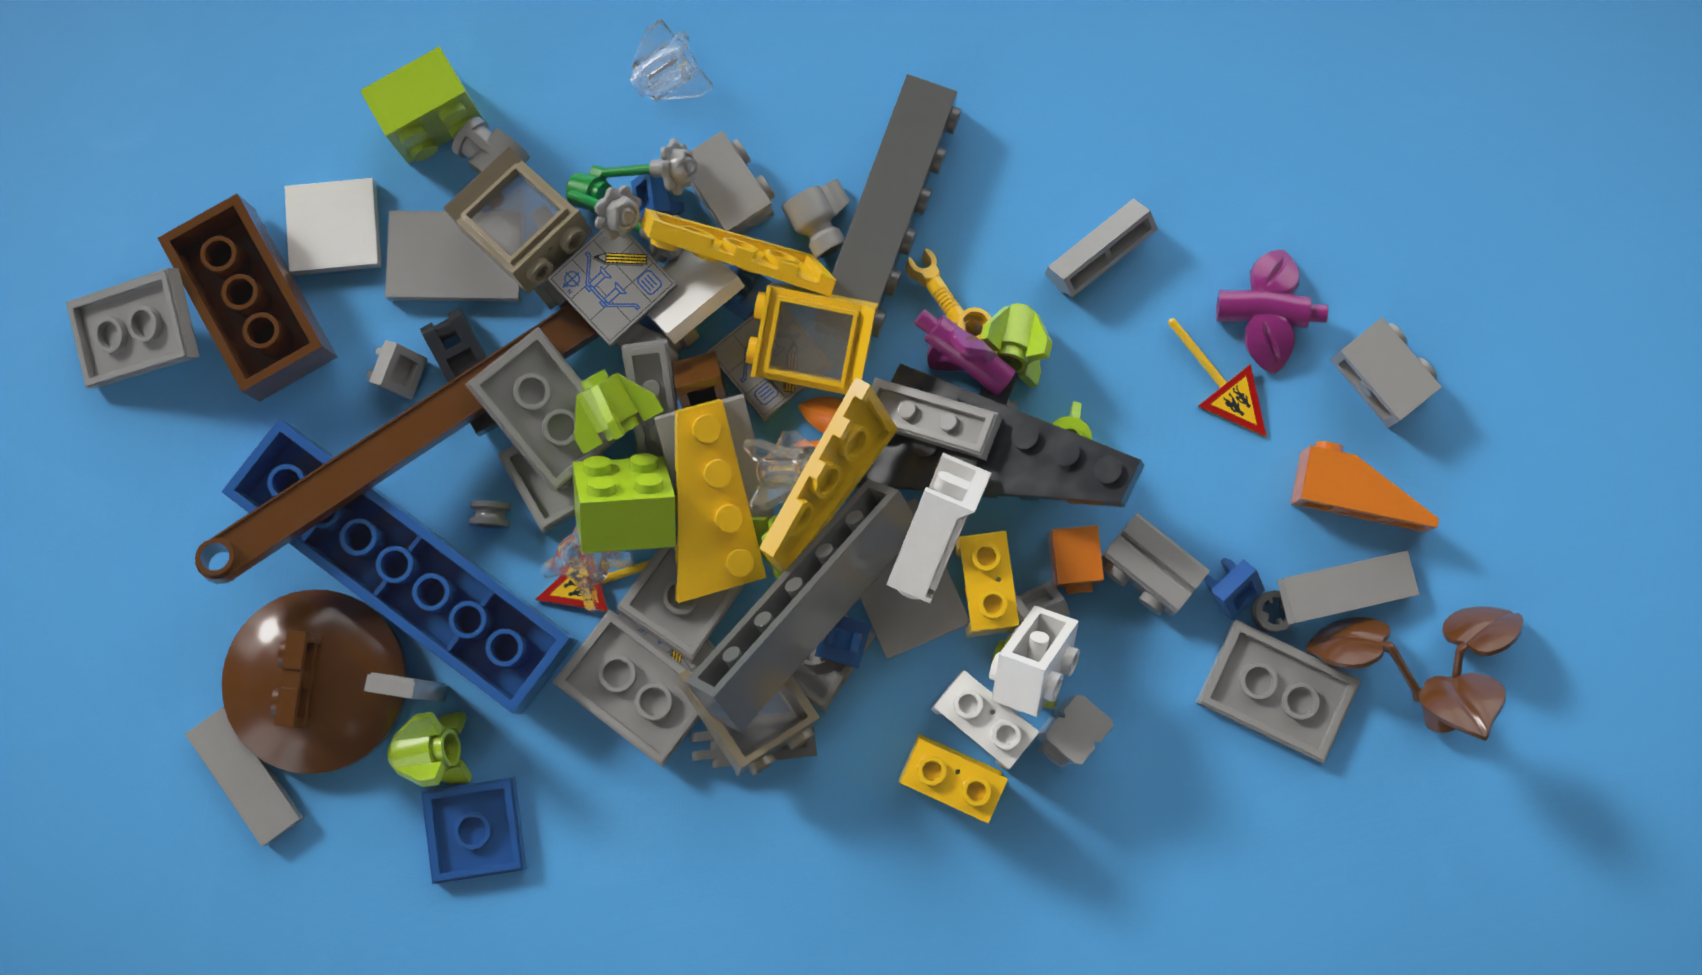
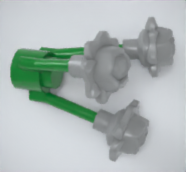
M673 138L670 139L667 146L661 148V158L651 160L650 164L608 168L593 165L589 174L582 172L574 173L567 183L566 198L572 206L590 210L591 213L599 215L595 220V227L603 230L607 239L613 241L618 236L628 238L633 229L639 232L641 238L649 241L648 251L651 253L650 256L656 262L665 263L668 258L678 257L683 249L677 247L676 251H669L651 244V238H648L640 226L642 216L639 208L642 200L632 194L629 186L622 185L617 190L606 179L651 174L654 178H663L666 190H672L675 195H681L684 188L689 187L691 182L695 180L698 164L693 157V152L687 150L685 144H680L678 139Z

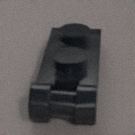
M460 307L449 312V318L439 324L434 325L431 322L420 328L448 383L487 358ZM458 334L462 342L447 349L444 341ZM487 412L470 422L479 437L498 427Z

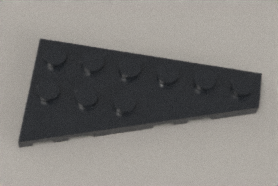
M900 363L891 380L892 383L997 412L1002 417L1000 426L986 460L895 433L855 488H860L867 479L899 491L900 489L924 491L926 487L929 488L940 458L945 453L992 473L982 497L997 498V496L1019 497L1021 500L1029 501L1049 499L1063 500L1071 504L1125 507L1145 465L1141 459Z

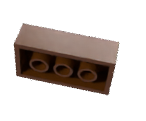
M239 194L229 197L157 238L173 268H179L185 290L243 393L260 402L338 358L255 208Z

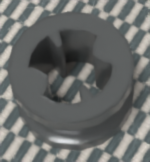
M471 501L470 508L474 510V516L469 518L468 524L487 528H509L510 521L506 519V513L511 511L512 505L497 501Z
M1277 590L1261 594L1252 604L1251 616L1253 622L1265 632L1274 633L1282 631L1292 625H1288L1286 614L1283 620L1281 618L1275 619V624H1271L1268 622L1269 614L1262 611L1264 603L1266 605L1272 604V599L1280 602L1278 609L1285 612L1280 591Z

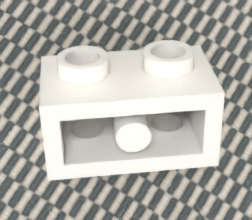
M1034 605L1021 625L1014 629L1010 640L1002 651L998 652L994 657L989 672V679L995 681L991 700L1008 706L1015 711L1024 712L1037 717L1047 700L1054 702L1061 689L1063 676H1071L1079 659L1080 650L1074 648L1079 621Z

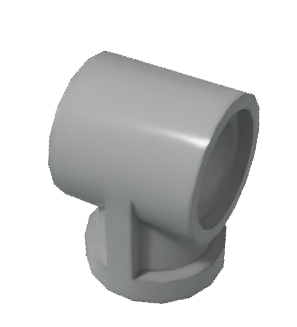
M474 117L466 122L458 131L452 143L453 152L460 158H469L467 163L478 174L508 147L524 163L530 159L528 153L503 131L495 128L491 132L488 129V123L481 117Z

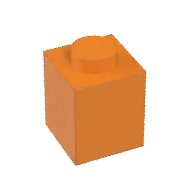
M1098 525L1052 529L1048 533L1052 579L1056 588L1065 587L1066 595L1093 592L1092 584H1099L1104 580Z

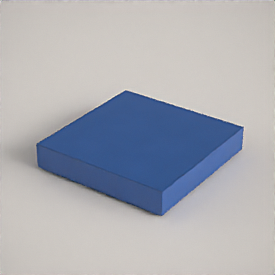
M515 777L421 791L432 884L527 869Z

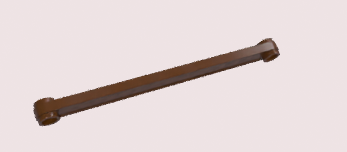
M569 303L211 539L204 541L198 547L195 554V565L198 572L208 581L215 584H224L235 580L238 576L487 412L465 384L537 327L541 329L564 359H567L600 337V335ZM220 552L229 553V560L223 568L209 570V563L212 557Z

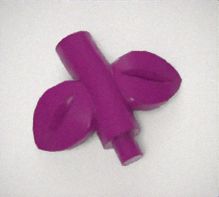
M1284 250L1268 252L1253 264L1250 270L1251 290H1219L1216 305V321H1249L1246 325L1244 336L1246 350L1262 369L1275 374L1286 364L1292 354L1295 343L1293 327L1308 328L1309 322L1326 323L1328 318V305L1311 304V297L1293 295L1299 286V271L1292 257Z
M924 309L913 324L926 333L924 341L930 345L927 352V363L930 369L966 371L995 396L1003 391L1014 376L1015 370L999 358L983 340H979L976 336L965 331L946 316L942 315L937 319Z

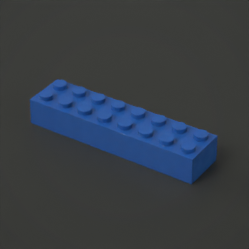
M278 419L221 492L250 513L333 459L334 456L297 428ZM372 487L289 542L291 546L512 714H523L578 642L576 638L375 487Z

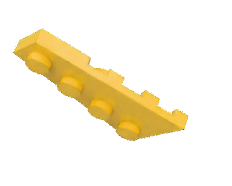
M645 208L640 226L648 238H651L650 243L659 248L676 251L677 247L693 252L695 256L706 261L715 263L722 261L747 272L762 274L831 297L836 279L813 254Z

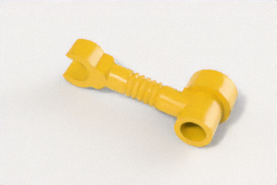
M925 248L922 255L927 268L918 267L913 259L908 257L905 264L907 275L911 279L918 281L921 286L927 288L948 319L980 340L983 325L992 318L989 313L981 308L972 307L963 310L959 306V303L954 299V296L940 277V271L936 266L937 259L931 250Z

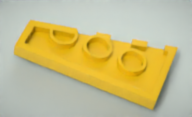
M855 377L759 548L774 567L782 572L792 564L830 522L898 430L871 385Z
M716 399L675 410V515L677 516V542L675 547L677 584H675V600L681 603L767 577L723 400Z

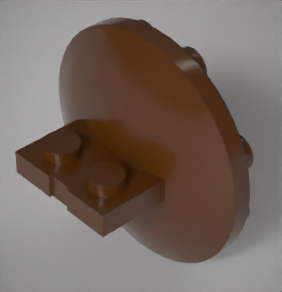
M316 589L303 590L281 596L255 612L240 628L229 647L222 672V698L227 718L234 732L247 749L264 762L276 768L302 774L328 773L344 769L373 753L396 726L406 698L367 692L364 689L367 674H371V672L408 677L405 653L397 634L387 620L373 607L353 596L336 591Z

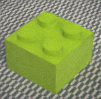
M440 46L360 90L385 136L408 164L414 160L423 161L430 158L437 152L439 146L454 139L466 122L474 117L482 118Z
M639 453L624 459L592 456L584 461L572 462L574 511L582 554L676 547L675 495L664 456H655L649 453Z

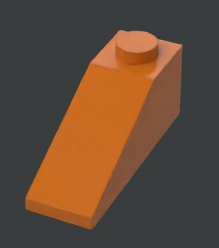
M1317 441L1315 446L1310 445L1300 452L1291 505L1419 532H1427L1438 528V517L1360 457L1343 452L1342 445L1327 441Z

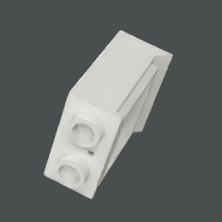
M942 454L930 486L924 490L886 585L897 589L899 593L907 598L931 602L965 520L969 514L976 511L992 473L948 454Z
M962 670L930 710L936 715L942 714L996 759L994 762L999 767L1010 769L1039 731L1010 707L992 701L993 693L965 670Z

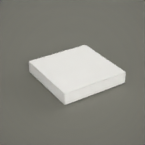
M373 178L284 186L288 261L291 274L305 275L382 267L377 184Z
M683 249L678 257H674L662 266V269L677 283V287L657 304L647 316L675 344L743 289L744 285L739 277L722 261L718 263L706 261L695 256L693 252Z

